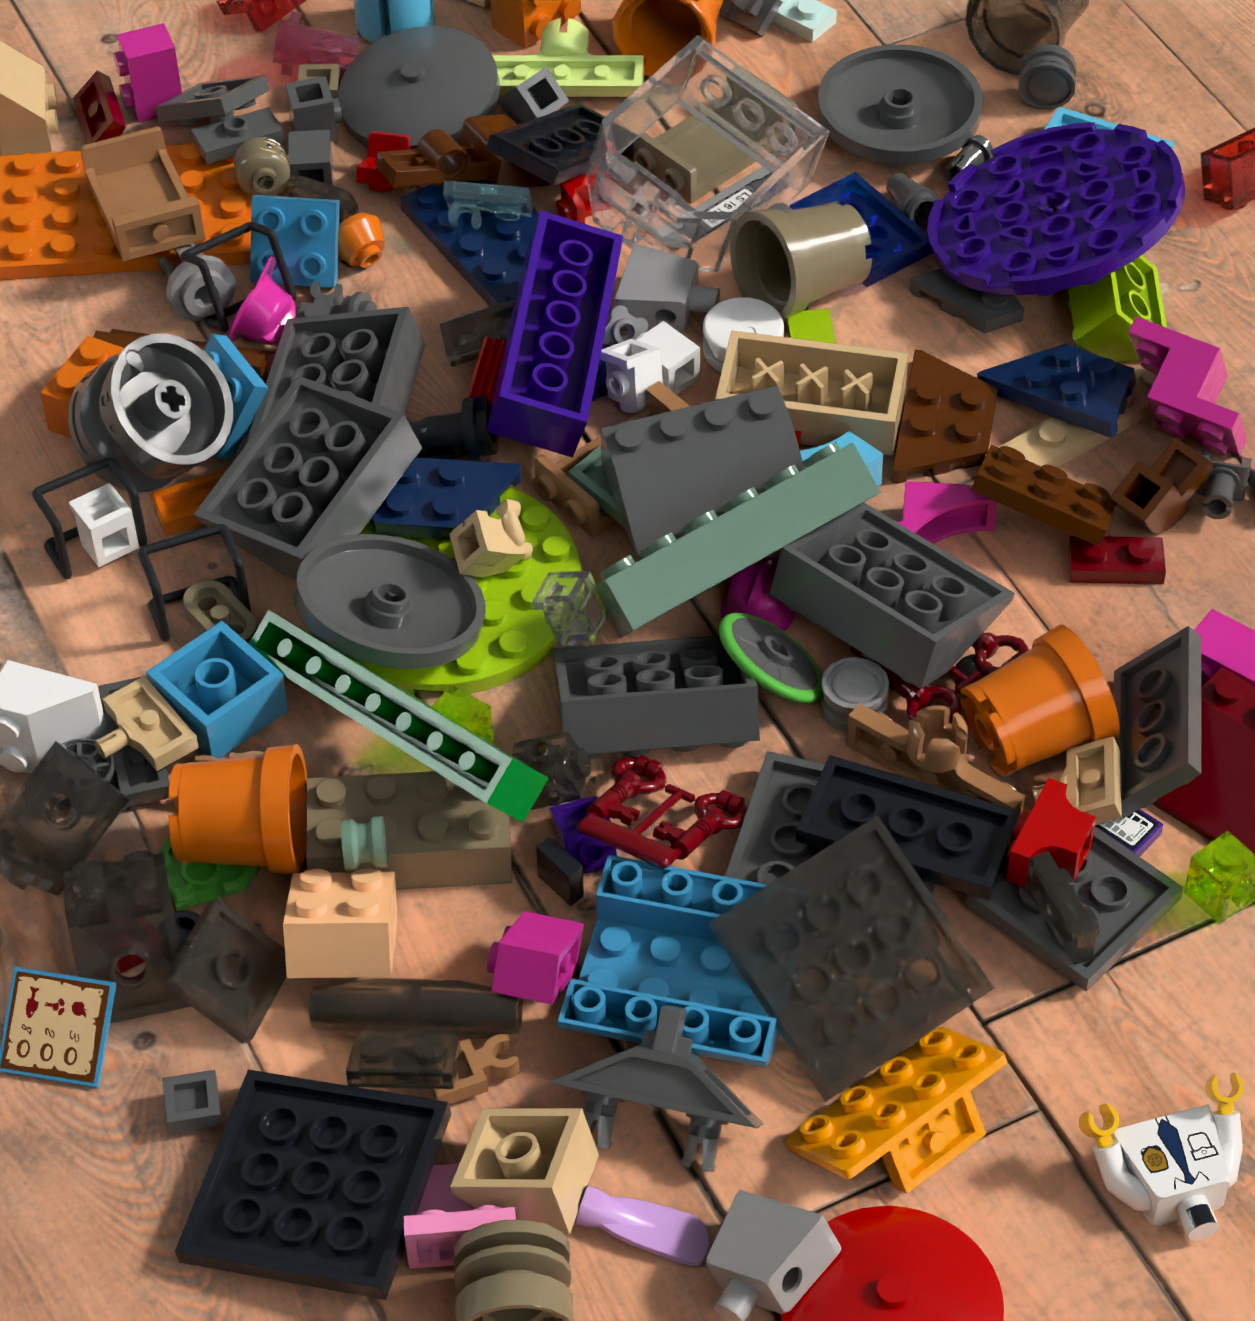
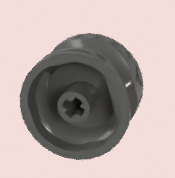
M150 334L140 337L128 344L119 355L108 358L88 372L77 383L68 407V424L71 438L84 463L88 466L108 457L116 459L137 489V492H150L162 488L184 472L191 470L215 455L225 444L233 422L231 392L217 364L204 350L194 343L170 334ZM111 467L95 472L105 482L119 489L126 490Z

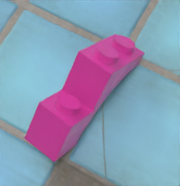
M905 481L903 522H896L935 544L945 538L962 533L995 531L997 502L971 491L972 485Z

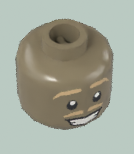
M254 137L246 140L238 147L234 156V170L242 191L250 197L254 195L277 196L286 189L290 180V166L282 145L268 137Z

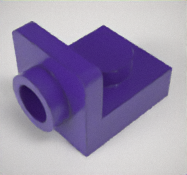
M597 795L549 807L552 825L564 849L583 866V873L604 868L608 855L617 856L616 848L580 833L576 827L578 822L586 816L587 807L598 799ZM609 817L605 818L606 820L611 822V819Z

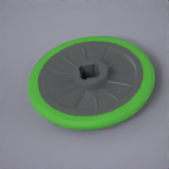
M731 613L721 620L719 636L725 650L738 667L750 678L755 679L759 685L784 699L797 703H812L822 697L821 683L823 676L819 667L808 652L791 636L768 621L750 614Z

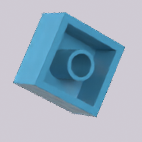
M223 621L146 671L147 679L195 733L199 747L198 750L204 755L220 759L289 711L283 673Z

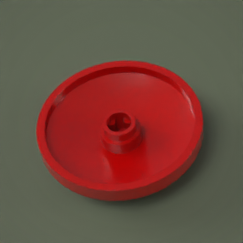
M875 1206L850 1211L827 1222L842 1248L841 1251L789 1312L780 1314V1321H1004V1301L999 1279L988 1257L958 1227L940 1217L921 1210L898 1206Z

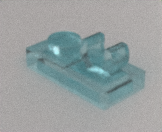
M455 181L444 182L443 196L449 207L448 219L452 227H457L458 217L463 212H470L472 214L471 225L473 229H479L481 226L482 216L480 211H489L491 214H495L496 218L506 221H517L520 219V216L532 217L534 200L529 188Z

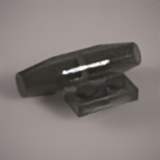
M369 978L313 987L310 995L309 1018L313 1029L354 1036L346 1068L348 1087L454 1089L461 1057L460 1041L488 1038L498 1034L520 1033L523 1001L522 998L491 992L492 985L461 979Z

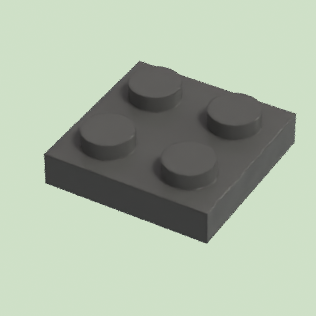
M265 75L203 82L155 106L159 122L176 121L177 126L196 123L201 120V117H209L210 122H219L234 116L233 110L254 106L256 104L255 98L268 92L269 87Z

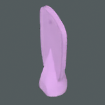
M587 1186L578 1211L577 1225L586 1228H601L611 1236L631 1246L688 1266H700L705 1261L709 1251V1237L705 1224L696 1216L648 1201L627 1197H611L599 1188Z

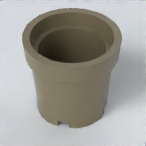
M834 201L823 205L784 212L779 209L769 208L747 212L740 216L731 234L730 258L734 278L742 297L755 298L770 304L780 313L782 319L785 320L804 311L809 303L865 281L872 267V258L866 259L865 246L870 245L871 240L861 215L851 205L846 204L842 206L838 204L839 201Z

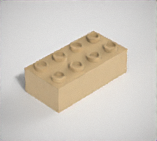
M731 330L715 400L778 385L794 430L801 431V444L821 446L850 431L882 452L883 455L893 456L906 391L908 353Z

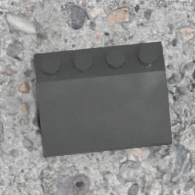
M409 307L287 319L266 381L269 389L255 414L246 444L298 375L405 415L425 347Z
M298 375L193 515L207 527L216 524L226 525L237 546L281 574L296 580L301 562L314 548L332 539L359 535L420 452L422 446L404 414Z
M778 385L601 428V461L637 562L644 558L640 551L663 536L672 532L677 540L685 536L681 528L701 515L714 510L717 517L725 513L721 506L730 502L729 500L752 487H755L758 494L764 492L765 489L762 486L764 482L794 464L799 472L805 469L802 464L803 461L792 420Z
M866 503L854 507L782 547L769 592L771 596L786 604L791 611L802 614L821 626L828 634L840 638L861 651L866 658L877 661L899 675L903 681L920 689L947 673L1011 603L1015 594Z
M719 635L553 648L565 756L574 755L579 759H594L600 757L603 753L623 752L627 755L636 756L647 754L651 749L671 748L675 751L687 752L697 749L700 745L720 744L723 747L736 748L746 745L748 741H760L758 686L756 680L750 678L731 659Z

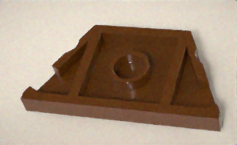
M915 349L894 460L892 483H903L907 481V474L930 469L932 476L949 473L955 468L967 469L982 465L985 454L989 450L998 388L922 350Z

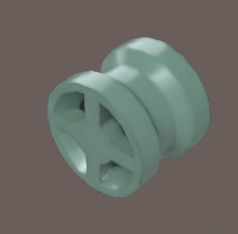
M383 816L372 817L366 823H356L353 819L341 820V842L345 870H357L361 864L370 863L376 868L387 867V844Z

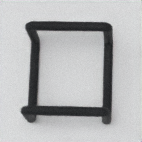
M248 222L181 253L182 260L199 267L215 314L204 319V323L207 326L223 333L227 332L229 324L226 317L238 312L245 299L223 309L206 261L195 255L252 230L268 237L286 289L285 291L292 296L293 301L296 300L297 294L275 231L270 227L256 222Z
M112 457L102 459L47 482L32 491L33 499L50 523L54 537L46 540L44 548L65 579H70L72 576L65 542L79 536L78 528L75 527L63 532L58 518L42 495L107 467H111L129 494L139 546L147 545V536L137 489L118 461Z
M216 524L148 544L139 549L138 557L153 598L148 603V608L162 641L167 642L170 639L164 604L182 599L189 587L162 595L159 581L148 557V554L221 533L233 561L236 578L228 575L213 581H218L225 586L230 585L233 594L251 612L243 561L226 525Z

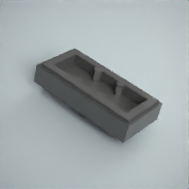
M269 107L240 116H231L224 121L191 130L193 142L206 164L234 157L238 147L246 140L254 137H268L278 143L284 142L283 129Z

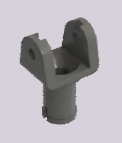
M1202 450L1201 455L1208 460L1210 459L1211 451ZM1243 457L1241 465L1210 460L1214 468L1195 491L1198 495L1205 496L1202 510L1208 517L1213 519L1226 518L1232 511V501L1244 500L1252 458Z

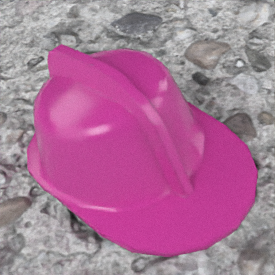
M274 254L269 258L255 288L242 303L232 321L228 332V338L231 342L244 337L257 343L274 345L281 339L287 319L295 318V303L292 296L271 278L276 264Z
M765 557L732 576L722 600V619L731 613H745L766 620L784 632L789 628L796 612L791 611L786 604L769 594L779 558Z

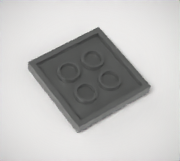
M1095 827L1092 847L1073 884L1055 877L1037 878L1031 881L1026 888L1007 881L1009 854L1004 861L990 899L987 900L967 894L966 906L1084 991H1088L1181 899L1183 886Z

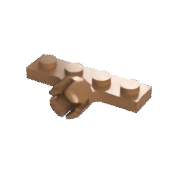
M861 703L849 714L847 746L895 774L1018 810L1021 813L1023 812L1025 795L1017 792L1010 784L998 781L976 769L967 760L968 726L958 712L953 715L952 723H949V707L933 705L920 709L916 713V721H909V730L894 723L887 715L875 712Z

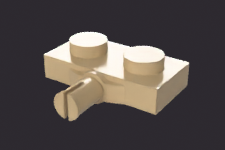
M145 676L103 698L105 711L119 727L94 741L95 747L103 759L129 745L140 751L153 768L159 771L199 748L195 733Z
M1114 737L1067 749L1066 768L1060 780L1057 781L1067 784L1066 797L1069 803L1082 812L1096 816L1095 825L1122 818L1120 749ZM1045 784L1033 786L1035 802Z

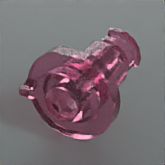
M291 11L289 21L280 19L273 63L282 64L281 75L292 77L294 64H339L340 70L346 71L357 56L356 52L359 43V36L357 35L351 38L343 36L336 31L301 25V12Z

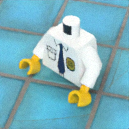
M1237 1073L1230 1074L1232 1089L1227 1097L1222 1096L1218 1092L1217 1075H1212L1207 1080L1205 1085L1206 1094L1213 1102L1217 1103V1111L1213 1113L1208 1104L1118 1128V1112L1113 1106L1102 1104L1099 1105V1111L1104 1122L1102 1128L1099 1129L1094 1124L1091 1112H1083L1078 1121L1079 1128L1083 1134L1096 1140L1097 1144L1093 1147V1152L1106 1190L1135 1211H1141L1152 1225L1159 1226L1181 1220L1188 1238L1192 1241L1203 1240L1214 1235L1219 1229V1223L1213 1211L1224 1206L1228 1188L1236 1183L1243 1151L1240 1112L1234 1110L1233 1102L1237 1101L1244 1092L1243 1080Z

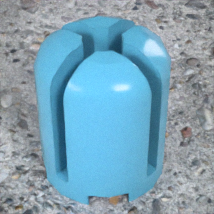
M354 0L357 35L359 36L360 33L371 44L401 30L422 26H435L433 0Z

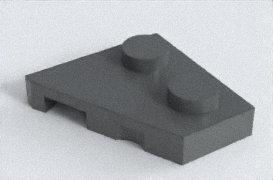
M941 268L910 278V292L912 295L919 298L924 293L941 301L940 310L953 317L964 319L968 325L983 333L1023 321L1024 307L1015 295L993 294L972 289L953 280Z

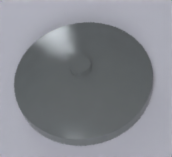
M422 26L392 33L364 49L346 69L340 82L338 99L347 130L355 140L368 148V135L372 131L408 135L411 139L410 149H417L420 139L427 132L434 129H442L459 144L465 119L470 116L492 115L499 99L500 79L491 52L480 40L454 28Z
M882 45L857 51L835 63L827 71L820 83L817 108L818 117L823 129L834 142L845 150L876 162L916 164L945 157L963 147L967 143V139L974 136L980 125L983 97L980 85L974 75L952 57L919 46Z
M350 535L332 539L317 546L301 562L294 586L293 596L297 612L305 625L319 639L352 658L390 668H430L460 658L477 642L486 613L485 600L480 587L472 576L459 573L456 561L424 544L388 535Z

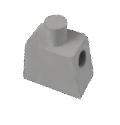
M634 244L615 296V306L623 305L632 316L645 318L648 322V331L664 321L678 332L683 333L687 329L692 311L708 313L712 307L719 303L720 289L699 286V264L695 260L644 245ZM626 327L620 328V331H627Z
M739 1189L707 1256V1267L723 1291L713 1307L716 1314L724 1321H745L755 1305L780 1314L789 1312L842 1249L824 1216Z

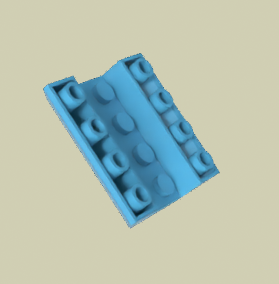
M608 855L596 893L597 920L579 980L570 979L558 1018V1028L642 1044L646 1029L657 1030L661 1007L670 1005L687 1010L682 1037L693 1039L691 1053L766 1068L776 1052L796 972L808 892L672 866L662 869L645 861Z

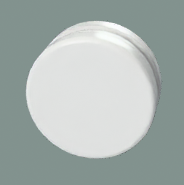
M749 297L731 298L716 304L708 311L703 321L704 357L711 367L721 373L731 330L783 337L784 323L780 313L770 304Z

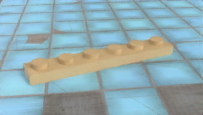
M1143 367L1135 371L1136 384L1132 394L1127 397L1128 405L1124 415H1119L1117 419V434L1153 414L1147 396L1157 374L1151 373ZM1051 417L1001 446L1012 447L1024 454L1026 460L1039 466L1047 464L1059 468L1110 438L1056 417Z

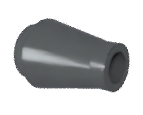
M900 173L892 176L887 183L886 190L892 197L903 221L910 226H927L932 206L935 200H938L937 194L933 190L909 179L905 174Z

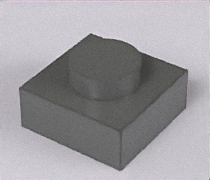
M215 1070L162 1078L169 1134L223 1126Z

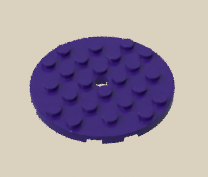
M1095 122L1056 126L1006 142L991 150L993 157L977 167L968 164L948 182L949 192L942 200H935L929 214L927 233L938 265L948 276L960 284L993 294H1037L1038 296H1050L1057 291L1079 285H1093L1104 276L1131 263L1153 247L1168 232L1181 211L1185 197L1184 177L1180 162L1173 149L1163 140L1156 142L1148 138L1146 130L1118 124L1114 130L1096 129ZM1057 206L1058 212L1054 213L1052 208Z

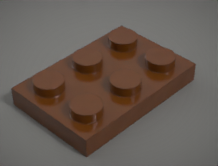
M991 444L971 487L973 492L1098 547L1107 532L1115 508V504L1110 499V493L1103 487L1092 483L1080 484L1067 478L1068 476L1063 470L1047 464L1039 466L1026 460L1024 454L1008 446L998 448Z

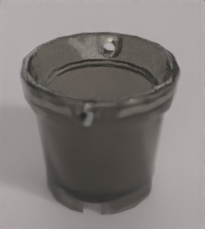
M968 0L965 23L969 39L979 55L995 69L1011 75H1019L1020 60L1025 53L1030 54L1033 52L1034 47L1044 44L1063 47L1066 33L1087 9L1089 0Z

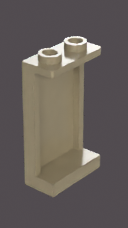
M739 66L729 72L728 93L655 139L642 130L635 133L634 165L642 172L649 174L662 183L670 192L676 193L692 204L797 136L798 103L742 66Z

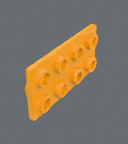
M939 1027L925 1033L918 1043L903 1054L885 1062L878 1072L863 1083L845 1091L838 1101L823 1112L805 1120L798 1130L785 1139L788 1150L844 1179H852L882 1157L894 1188L907 1194L986 1135L970 1091L1007 1064L1004 1052L948 1028Z

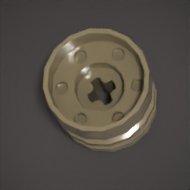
M518 1219L499 1220L482 1224L464 1233L454 1244L455 1289L459 1293L456 1296V1321H574L573 1294L568 1289L571 1283V1266L569 1265L570 1242L563 1232L546 1223Z

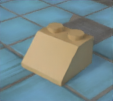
M0 41V146L2 155L52 151L51 134H58L56 110L51 109L58 107L55 83H47L45 67Z
M482 1108L450 1185L453 1195L475 1208L484 1205H495L501 1208L515 1207L516 1220L526 1219L546 1223L562 1231L563 1234H570L599 1156L582 1108Z

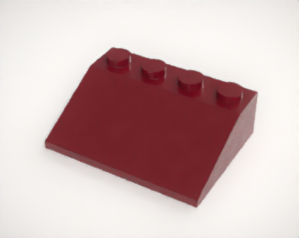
M1221 667L1201 688V774L1187 785L1180 786L1160 797L1153 805L1255 868V686Z

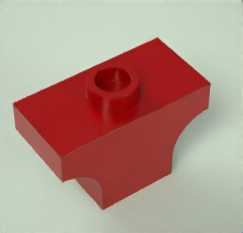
M1048 778L1030 814L1024 811L1020 814L1012 836V840L1015 843L1010 850L1007 873L1008 882L1026 888L1031 881L1040 877H1055L1071 884L1074 883L1092 847L1096 816L1082 812L1069 803L1066 797L1067 784Z

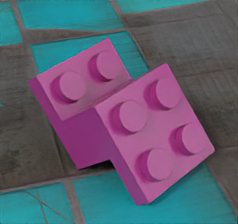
M1136 316L1128 333L1138 360L1141 361V366L1149 372L1157 374L1147 398L1155 420L1160 425L1159 429L1177 439H1184L1185 435L1200 440V445L1203 448L1217 455L1225 456L1228 451L1240 456L1247 441L1240 414L1215 404L1228 377L1220 348Z

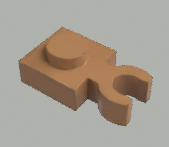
M507 1034L492 1036L485 1042L483 1048L474 1050L470 1039H466L420 1055L421 1068L434 1099L448 1102L449 1105L488 1092V1077L509 1079L520 1072L517 1056L504 1060L496 1058L497 1055L510 1051V1042Z

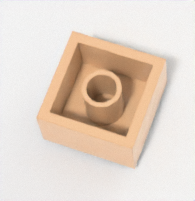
M362 868L355 872H329L325 869H310L303 873H293L283 921L287 978L391 977L398 927L395 871L381 872L375 868Z

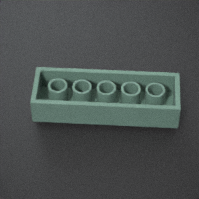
M834 442L802 462L805 467L804 470L799 472L794 464L772 476L762 484L765 489L764 492L758 494L755 487H752L729 500L730 502L721 506L725 512L721 516L717 517L714 510H711L689 522L688 525L681 528L685 536L676 540L671 532L649 544L647 548L640 551L644 558L635 563L631 555L606 568L605 571L600 573L603 581L593 590L620 638L881 493L855 445L851 443L839 449L837 443Z

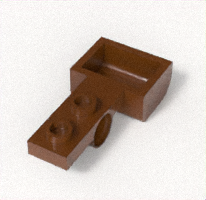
M504 114L468 117L463 123L459 144L446 131L442 129L431 130L420 139L417 149L378 152L375 165L393 187L400 189H410L414 185L427 184L448 186L452 182L487 180L496 190L551 185L486 149L490 135L518 125L511 117Z

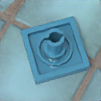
M254 195L252 196L251 222L270 227L275 231L293 285L311 286L314 282H320V287L335 288V285L338 283L340 200ZM253 230L251 231L250 282L257 283L273 251L268 237ZM276 263L271 278L276 283L284 285Z
M212 334L204 351L214 360L223 373L233 401L231 431L225 444L215 456L217 459L232 460L269 388L226 335Z

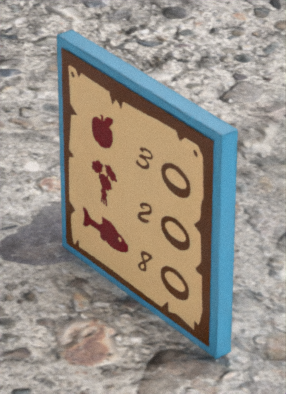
M14 967L0 1048V1071L100 1087L117 983Z

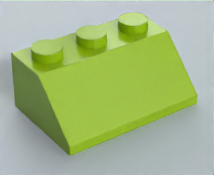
M1143 255L1119 270L1104 276L1093 285H1079L1068 289L1070 299L1068 300V307L1072 313L1074 327L1072 336L1077 346L1087 352L1089 351L1104 358H1110L1116 362H1141L1138 360L1128 333L1135 317L1137 316L1167 328L1158 270Z

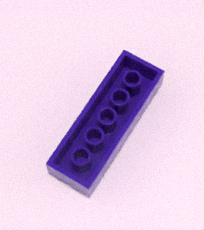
M540 210L526 248L486 432L573 458L588 422L624 236Z

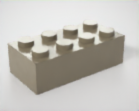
M436 771L307 778L306 859L308 870L325 869L329 872H355L356 870H345L341 842V820L353 819L356 823H366L372 817L383 816L387 844V867L376 868L370 863L361 864L357 870L375 868L381 872L395 871L396 890L513 883L510 816L481 801Z

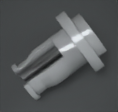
M196 243L173 248L183 262L180 265H170L164 256L158 257V263L169 279L166 294L171 307L180 317L186 320L200 321L207 316L215 314L199 267L181 258L183 251L196 246ZM202 253L195 255L206 261L223 309L226 308L234 296L235 289L239 288L233 273L217 257L203 255Z

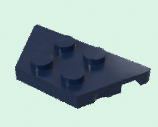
M1062 344L977 373L978 379L998 388L997 396L1109 438H1113L1117 434V419L1119 415H1124L1128 405L1127 397L1132 394L1136 384L1135 369L1133 367L1068 344Z
M415 457L369 521L377 535L451 540L449 533L461 523L465 524L464 520L476 510L486 511L488 516H490L500 505L502 493L510 484L516 487L520 483L521 464Z

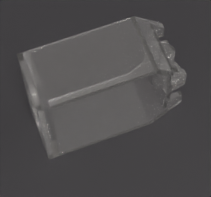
M697 35L602 120L586 172L593 222L609 232L623 224L621 235L624 237L622 243L630 249L633 248L634 244L639 243L643 239L652 246L651 248L695 260L699 264V272H718L731 260V234L739 217L747 212L768 209L776 203L783 202L788 205L810 184L830 131ZM677 103L773 173V175L733 212L697 211L682 200V195L636 161L632 163L621 153Z

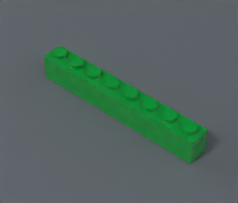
M269 609L249 642V645L283 673V676L481 801L521 822H524L549 779L358 661L332 648L317 636Z

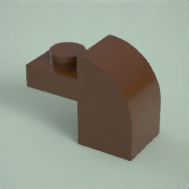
M1175 437L1151 468L1137 461L1110 495V499L1117 508L1153 533H1162L1179 522L1190 510L1186 502L1213 470L1214 466L1210 460Z

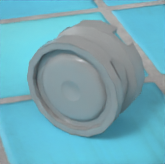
M843 658L832 663L824 672L821 683L823 695L820 708L824 719L832 727L848 732V716L859 703L875 712L886 715L889 680L887 673L879 664L865 658Z

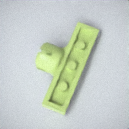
M561 18L548 23L542 30L541 48L537 54L492 55L500 79L499 97L505 96L545 67L548 68L567 97H642L644 56L589 54L588 29L579 21L568 18L567 33L560 32Z

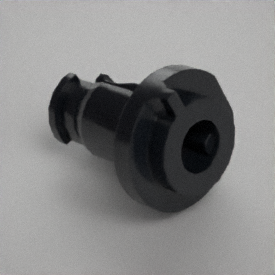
M487 395L465 397L462 402L461 412L429 416L417 422H410L409 424L422 446L416 457L452 459L468 456L469 461L490 462V455H497L498 435L486 432L491 410Z

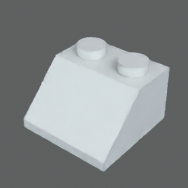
M7 660L0 672L1 766L13 772H27L42 777L45 776L44 767L46 759L57 746L69 740L79 738L98 740L108 734L96 683ZM59 758L54 761L52 768L60 761Z

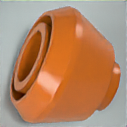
M365 212L357 213L339 224L338 257L351 266L366 268L375 264L382 257L381 251L385 246L381 222L377 216Z

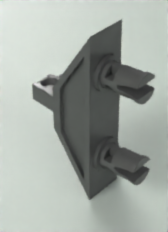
M670 1005L661 1007L657 1030L646 1029L642 1044L547 1082L582 1090V1094L587 1095L584 1115L591 1134H593L598 1121L597 1148L609 1149L611 1146L610 1140L618 1102L629 1100L686 1113V1116L691 1118L681 1165L689 1168L694 1164L702 1143V1171L715 1172V1160L722 1125H728L729 1122L759 1128L764 1124L697 1054L691 1053L693 1039L682 1037L687 1010Z

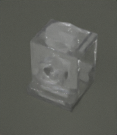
M591 571L549 572L531 602L534 610L544 611L545 620L551 627L559 646L580 647L592 645L609 616Z

